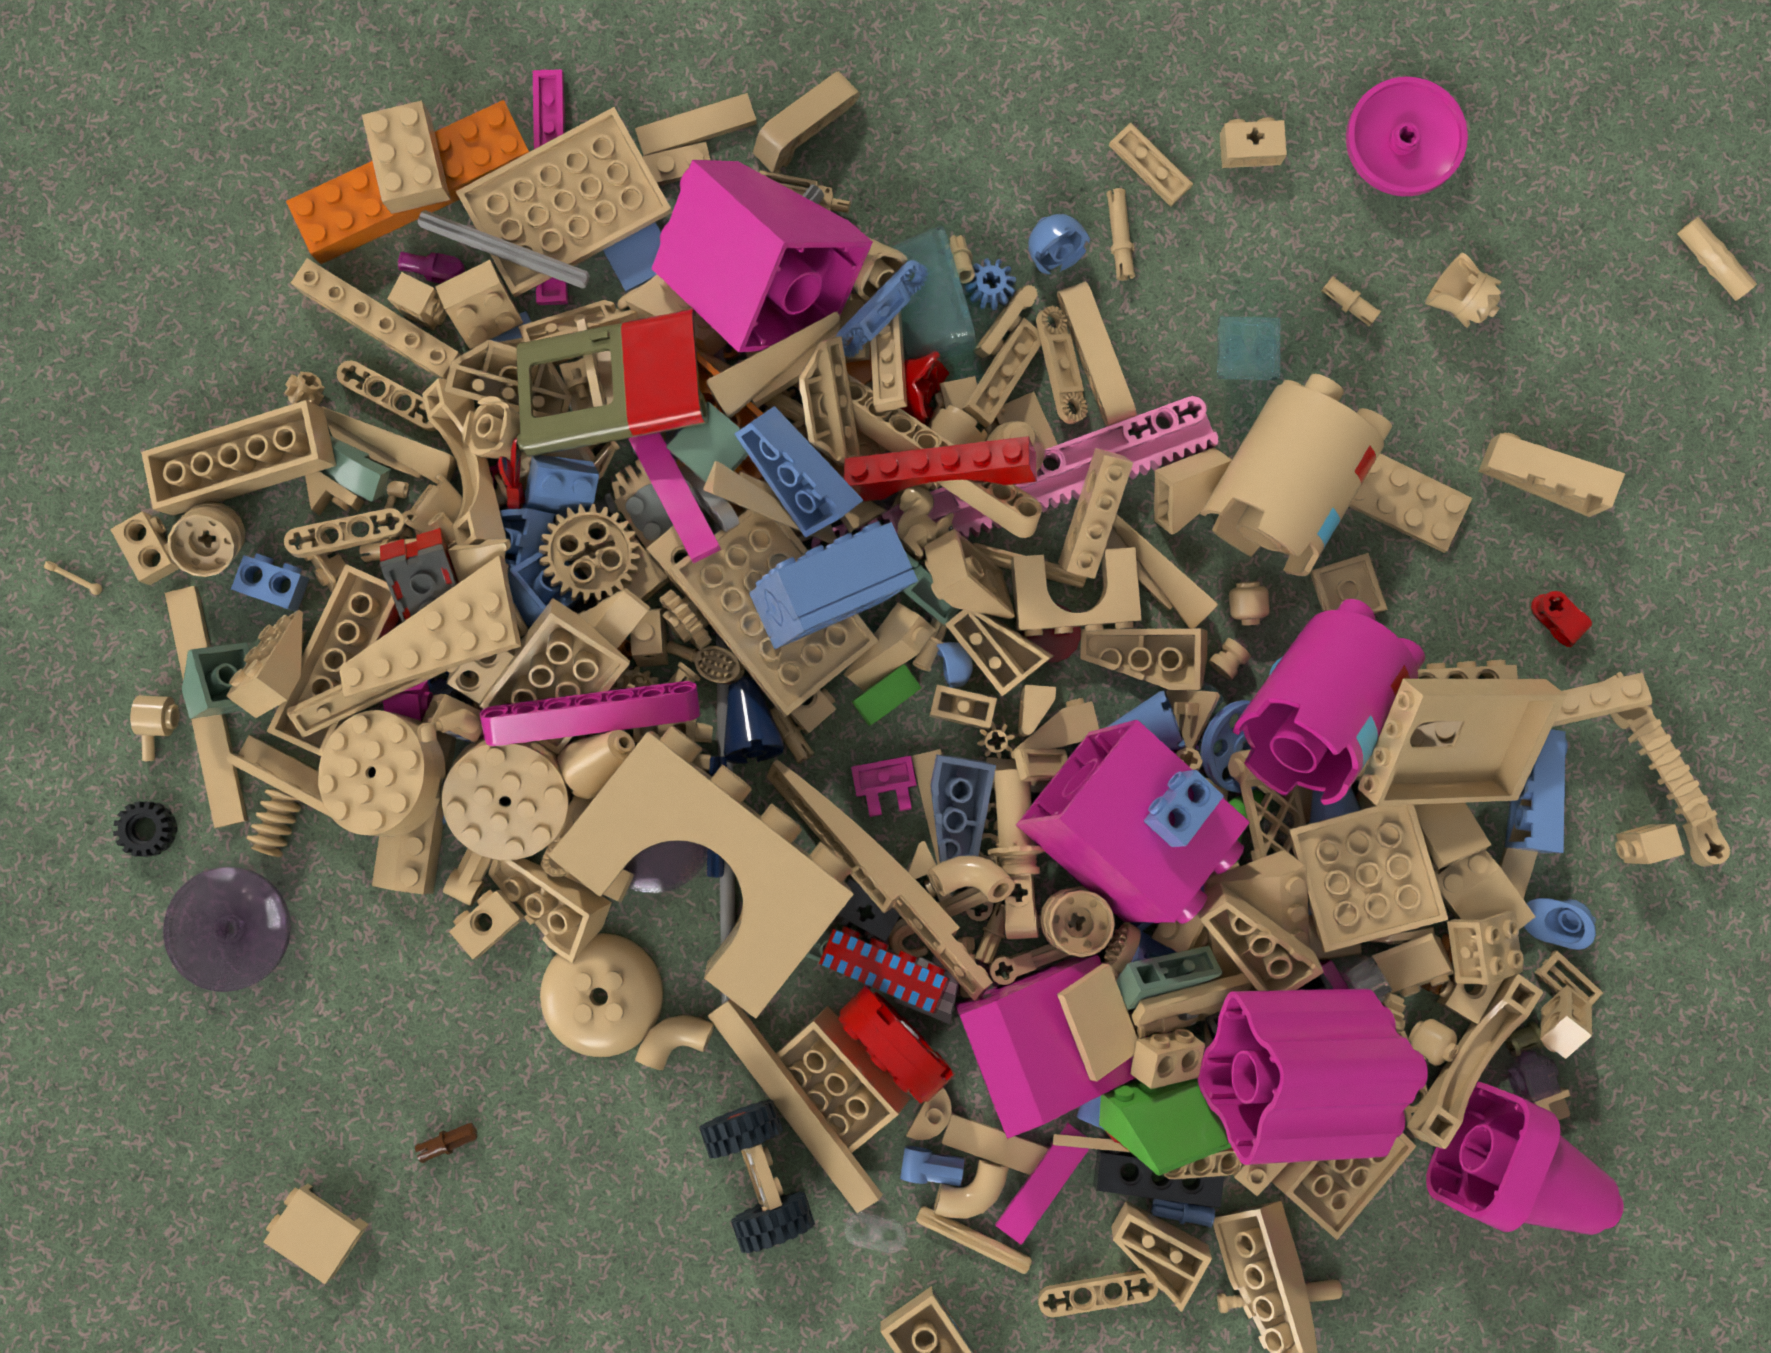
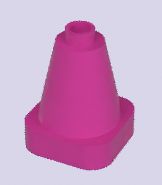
M1482 1082L1476 1083L1469 1098L1463 1122L1446 1149L1436 1147L1427 1169L1426 1185L1432 1198L1502 1232L1514 1231L1524 1223L1594 1235L1602 1232L1604 1229L1614 1227L1623 1214L1624 1204L1622 1197L1619 1195V1189L1615 1180L1560 1135V1124L1554 1113L1517 1095Z

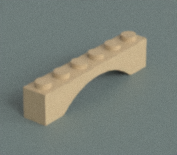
M438 378L422 395L428 420L449 445L461 474L463 486L462 506L458 518L453 524L457 545H480L487 539H506V532L503 527L487 458L472 454L469 451V446L463 441V426L466 416L470 410L475 412L474 400L445 392L447 380Z
M1520 974L1510 976L1502 981L1478 1024H1470L1458 1043L1459 1050L1455 1058L1450 1062H1446L1406 1128L1432 1146L1443 1149L1448 1147L1463 1122L1469 1098L1482 1072L1504 1041L1528 1018L1543 994L1541 989Z

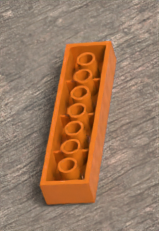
M502 100L435 131L450 200L391 214L381 200L373 161L287 200L286 203L310 254L320 264L330 261L417 220L420 213L424 210L432 213L460 200L456 193L457 190L529 153L505 101Z

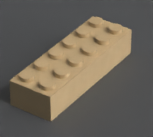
M307 400L141 452L152 508L155 511L172 516L185 513L196 504L204 502L217 503L336 466L324 408Z
M345 565L303 653L301 678L288 700L278 706L267 730L268 733L322 756L325 745L333 732L353 715L302 738L287 715V709L340 685L339 667L395 628L400 615L387 582L352 566Z

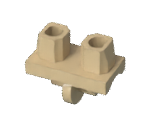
M584 358L559 365L564 383L572 395L570 401L572 410L577 411L594 407Z

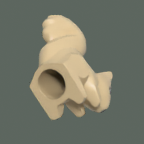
M913 486L905 489L900 497L901 503L899 508L904 513L898 523V537L904 550L915 560L919 561L924 554L923 548L925 545L954 529L952 524L954 513L947 514L936 523L928 516L934 506L932 494L921 486Z

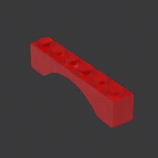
M1029 436L851 457L845 458L844 480L863 499L862 502L886 499L903 489L937 481L975 480L1002 485L1037 482L1036 452Z

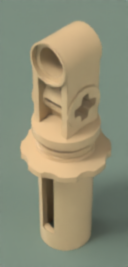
M1018 769L995 771L994 788L999 843L995 845L997 848L988 850V855L998 857L999 866L1014 881L1013 891H1016L1020 884L1022 889L1028 891V894L1022 897V902H1019L1017 897H1013L1012 893L1005 898L1006 938H1038L1039 925L1035 903L1034 875L1040 874V867H1037V854L1045 851L1041 846H1036V843L1016 826L1032 805L1031 781H1020Z

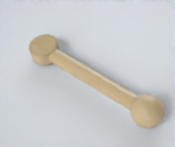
M51 561L45 562L44 568L57 572L88 588L92 594L99 595L102 592L100 584H92L58 567L57 564Z

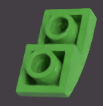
M903 664L878 683L873 684L851 702L870 726L922 687L907 666Z

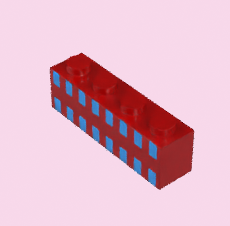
M843 926L842 931L832 930L819 964L928 1012L937 1013L951 979L944 976L945 969L928 963L927 968L915 963L917 957L901 950L898 955L888 952L889 945L873 938L870 943L859 939L861 933Z

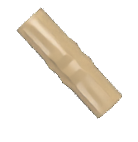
M1696 217L1677 233L1681 240L1695 254L1699 263L1706 267L1709 274L1716 278L1735 301L1757 285L1754 279L1737 261L1734 254L1727 250L1725 244L1712 233L1699 217Z

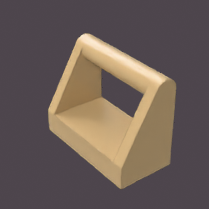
M1024 685L1022 687L1018 721V734L1020 737L1025 738L1034 732L1055 701L1056 687Z

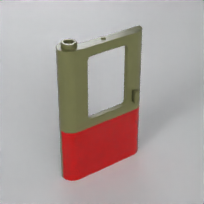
M688 309L519 343L517 345L520 433L517 435V443L520 451L525 452L528 457L707 424L708 408L699 388L694 324L696 311ZM604 351L611 352L613 401L610 404L534 418L531 370L535 365Z

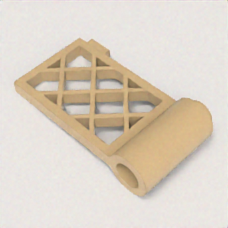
M1249 749L1233 753L1228 763V770L1230 775L1240 783L1254 850L1251 851L1252 860L1256 861L1267 856L1266 853L1269 847L1276 852L1285 850L1289 853L1292 844L1287 830L1290 828L1282 822L1287 811L1294 817L1295 823L1292 829L1304 826L1306 822L1297 785L1286 795L1285 799L1282 798L1246 767L1244 762L1251 750ZM1257 786L1266 793L1261 804L1254 800L1251 787ZM1271 799L1281 805L1276 817L1266 810ZM1262 817H1265L1272 823L1267 835L1260 828ZM1278 829L1288 835L1283 847L1273 840Z

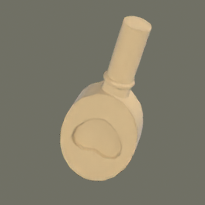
M673 641L667 644L666 650L668 653L694 662L699 674L709 681L725 685L732 684L744 675V666L729 649L719 646H708L697 651V649H692Z
M1125 922L1118 930H1114L1115 935H1112L1111 942L1107 944L1109 947L1105 950L1104 963L1110 964L1115 980H1117L1126 965L1132 961L1140 942V929L1129 922Z

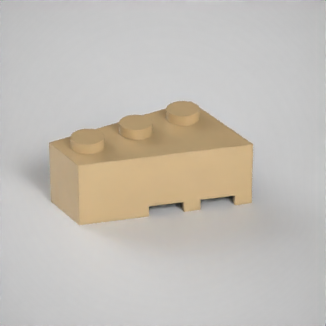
M963 609L945 624L1001 696L1010 692L1054 657L992 615Z

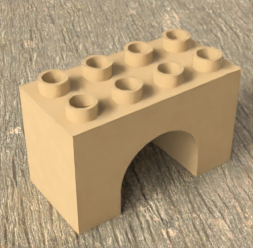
M670 726L662 737L654 731H648L548 857L601 897L629 861L639 852L652 845L666 841H689L703 845L721 856L731 867L738 879L743 897V905L736 925L707 961L704 979L756 1019L853 896L852 890L844 881L853 869L845 860L822 842H819L811 854L796 844L794 840L802 831L800 825L771 803L761 816L744 803L743 800L750 793L752 787L723 764L713 777L696 765L693 761L702 751V748L675 726Z

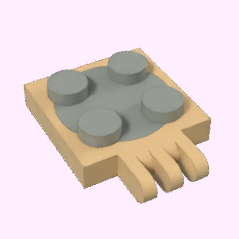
M638 459L635 462L641 473L637 475L631 465L625 468L631 477L629 481L626 480L621 472L615 474L626 493L614 502L645 548H648L668 531L673 524Z

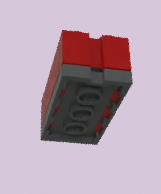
M441 528L416 535L417 541L408 544L405 543L404 539L380 546V567L402 623L459 583Z

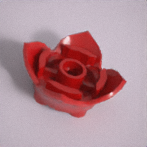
M932 351L918 359H906L904 362L907 407L900 409L927 427L933 414V407H929L931 398L938 393L940 383H944L949 375V371L943 363L937 360L940 357L937 351Z

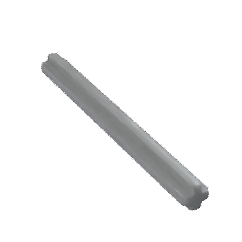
M426 210L420 213L418 224L423 229L574 286L585 288L588 284L590 275L585 270Z

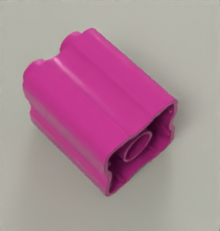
M1370 989L1232 991L1226 996L1218 1016L1215 1038L1210 1046L1206 1048L1203 1055L1198 1084L1211 1111H1214L1222 1120L1228 1141L1238 1159L1244 1165L1378 1158L1387 1156L1395 1139L1403 1133L1405 1128L1404 1109L1413 1103L1418 1090L1425 1086L1428 1069L1423 1055L1419 1051L1414 1050L1409 1041L1396 1032L1395 1018L1391 1010L1383 1006Z

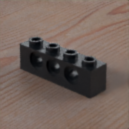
M1097 1149L1093 1181L1096 1191L1221 1207L1224 1176L1196 1178V1181L1189 1186L1183 1185L1182 1179H1168L1164 1177L1161 1181H1153L1151 1178L1153 1171L1131 1152ZM1126 1163H1133L1136 1166L1134 1174L1130 1177H1123L1120 1174L1122 1166Z

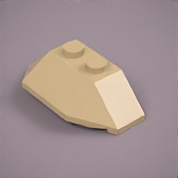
M842 336L819 343L799 375V391L802 396L805 414L804 422L807 427L809 443L838 465L844 466L845 458L860 457Z
M488 339L451 361L444 391L477 401L488 396L498 397L509 404L515 411L519 412L517 348ZM548 362L535 365L531 370L533 416L540 418L568 412L572 395L553 363Z

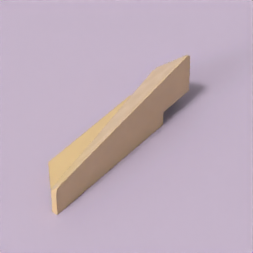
M602 300L518 326L522 338L501 341L499 343L517 348L519 343L578 332L576 320L584 318L590 329L638 320L639 318L637 312L632 309L628 311L620 310L615 307L613 302ZM572 358L553 361L552 363L556 366Z
M834 312L708 379L707 385L711 394L726 417L732 418L751 400L758 408L799 382L800 373L819 343L836 337L842 328L839 314Z

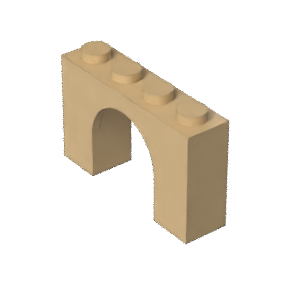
M1135 547L1104 550L1101 559L1103 591L1097 604L1089 611L1083 613L1067 612L1052 601L1047 590L1044 554L1013 557L1011 559L1016 631H1024V635L1027 637L1043 635V629H1054L1055 634L1073 633V627L1085 626V632L1101 631L1105 624H1115V629L1134 628L1133 622L1141 621Z

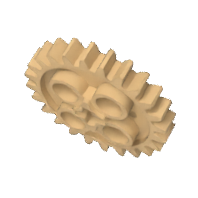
M580 504L577 514H574L570 508H567L566 519L557 514L556 522L558 525L548 523L547 529L551 535L542 534L541 540L548 545L539 546V553L547 556L540 558L539 563L543 566H549L543 571L544 577L554 576L550 582L551 587L559 584L562 585L560 590L561 596L568 590L571 591V601H575L578 595H583L584 604H587L589 596H594L596 602L599 603L601 594H605L608 598L613 595L612 589H615L617 592L623 590L621 582L631 584L632 578L627 573L636 574L638 568L632 563L638 562L640 555L632 552L639 548V543L630 542L635 537V531L625 532L629 522L624 521L619 524L617 522L619 513L617 512L611 517L607 516L608 507H604L601 513H596L595 504H592L590 511L585 512L584 507ZM595 528L600 529L604 532L605 537L595 540L589 536L588 532ZM564 541H572L576 544L577 549L573 552H565L560 545ZM609 542H614L615 544L612 547L609 546L602 549ZM585 549L595 552L594 559H591L589 555L584 556ZM608 555L614 556L618 560V565L607 567L602 562V558ZM575 559H578L572 565H564L566 561H573ZM578 568H585L590 572L591 576L588 579L581 580L574 575V571Z

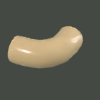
M957 856L929 869L932 883L943 897L963 887H975L982 891L989 901L996 903L1007 898L1014 889V881L1004 869L992 860L978 856Z
M688 1015L665 1018L649 1030L639 1047L635 1060L645 1066L664 1070L670 1053L677 1047L687 1046L704 1052L715 1025L703 1018Z
M979 1160L976 1175L969 1185L955 1187L941 1183L936 1195L934 1214L948 1218L968 1219L984 1213L998 1200L1006 1183L1009 1168L992 1161Z

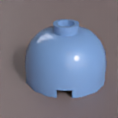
M1055 214L1038 221L1029 236L1028 251L1039 271L1044 274H1051L1049 270L1061 264V271L1076 264L1085 254L1086 249L1084 245L1086 241L1090 242V238L1076 219L1065 214Z

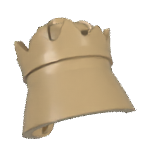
M1461 253L1439 277L1430 291L1425 304L1451 312L1465 327H1469V320L1475 323H1482L1488 315L1490 317L1496 315L1500 308L1497 304L1500 301L1501 291L1495 285H1500L1502 282L1487 273L1479 271L1474 262L1465 253Z

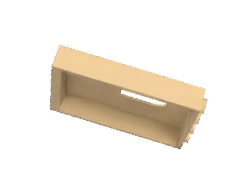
M1403 679L1358 789L1376 806L1516 801L1521 795L1567 695L1546 679ZM1462 721L1452 746L1412 747L1410 744V738L1414 730L1425 722Z

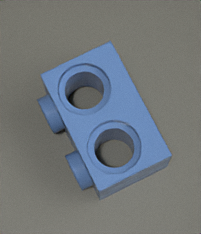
M257 553L254 558L243 555L231 590L295 612L298 611L310 579L301 575L302 569L284 563L283 568L272 565L274 559ZM261 569L263 573L262 579L258 583H254L253 574ZM290 579L291 587L289 591L282 593V582Z
M1197 770L1177 772L1167 784L1169 789L1165 794L1155 799L1149 806L1148 811L1150 813L1144 820L1171 847L1187 846L1224 797ZM1189 787H1191L1194 792V798L1192 801L1188 797ZM1170 812L1175 816L1173 826L1169 823L1168 817Z

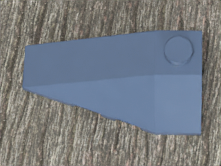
M936 754L930 786L940 863L957 856H979L996 765L975 759Z

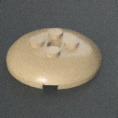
M599 933L583 949L574 963L569 962L558 953L551 960L541 984L540 1001L542 1013L554 1036L571 1050L592 1057L619 1055L642 1042L649 1030L655 1026L663 1003L661 976L652 958L635 942L619 935ZM598 987L603 988L608 994L605 1004H599L594 1000L593 992Z

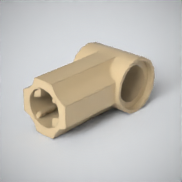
M467 848L458 868L454 869L447 879L443 893L472 906L484 886L482 880L493 859L479 855Z

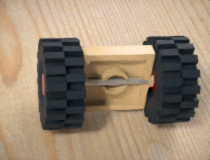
M773 1100L760 1101L756 1104L753 1103L732 1112H727L722 1116L705 1122L699 1127L710 1159L728 1156L731 1153L735 1154L741 1151L759 1204L744 1210L743 1213H739L731 1219L742 1253L758 1252L764 1248H772L774 1245H780L789 1239H794L799 1234H804L808 1229L814 1227L815 1221L805 1192L783 1195L779 1179L777 1177L773 1178L769 1166L773 1165L771 1154L768 1148H763L761 1144L783 1131Z

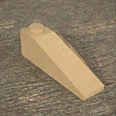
M625 588L602 600L593 608L578 613V615L617 649L651 607Z

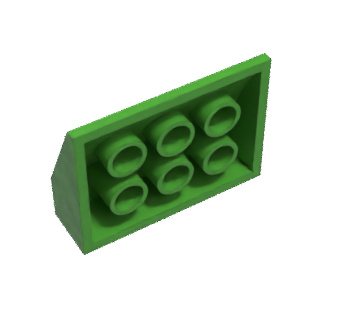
M1198 1078L1150 1089L1140 1080H1135L1101 1095L1099 1125L1158 1176L1232 1147L1228 1141L1222 1120L1214 1111H1211L1200 1091Z

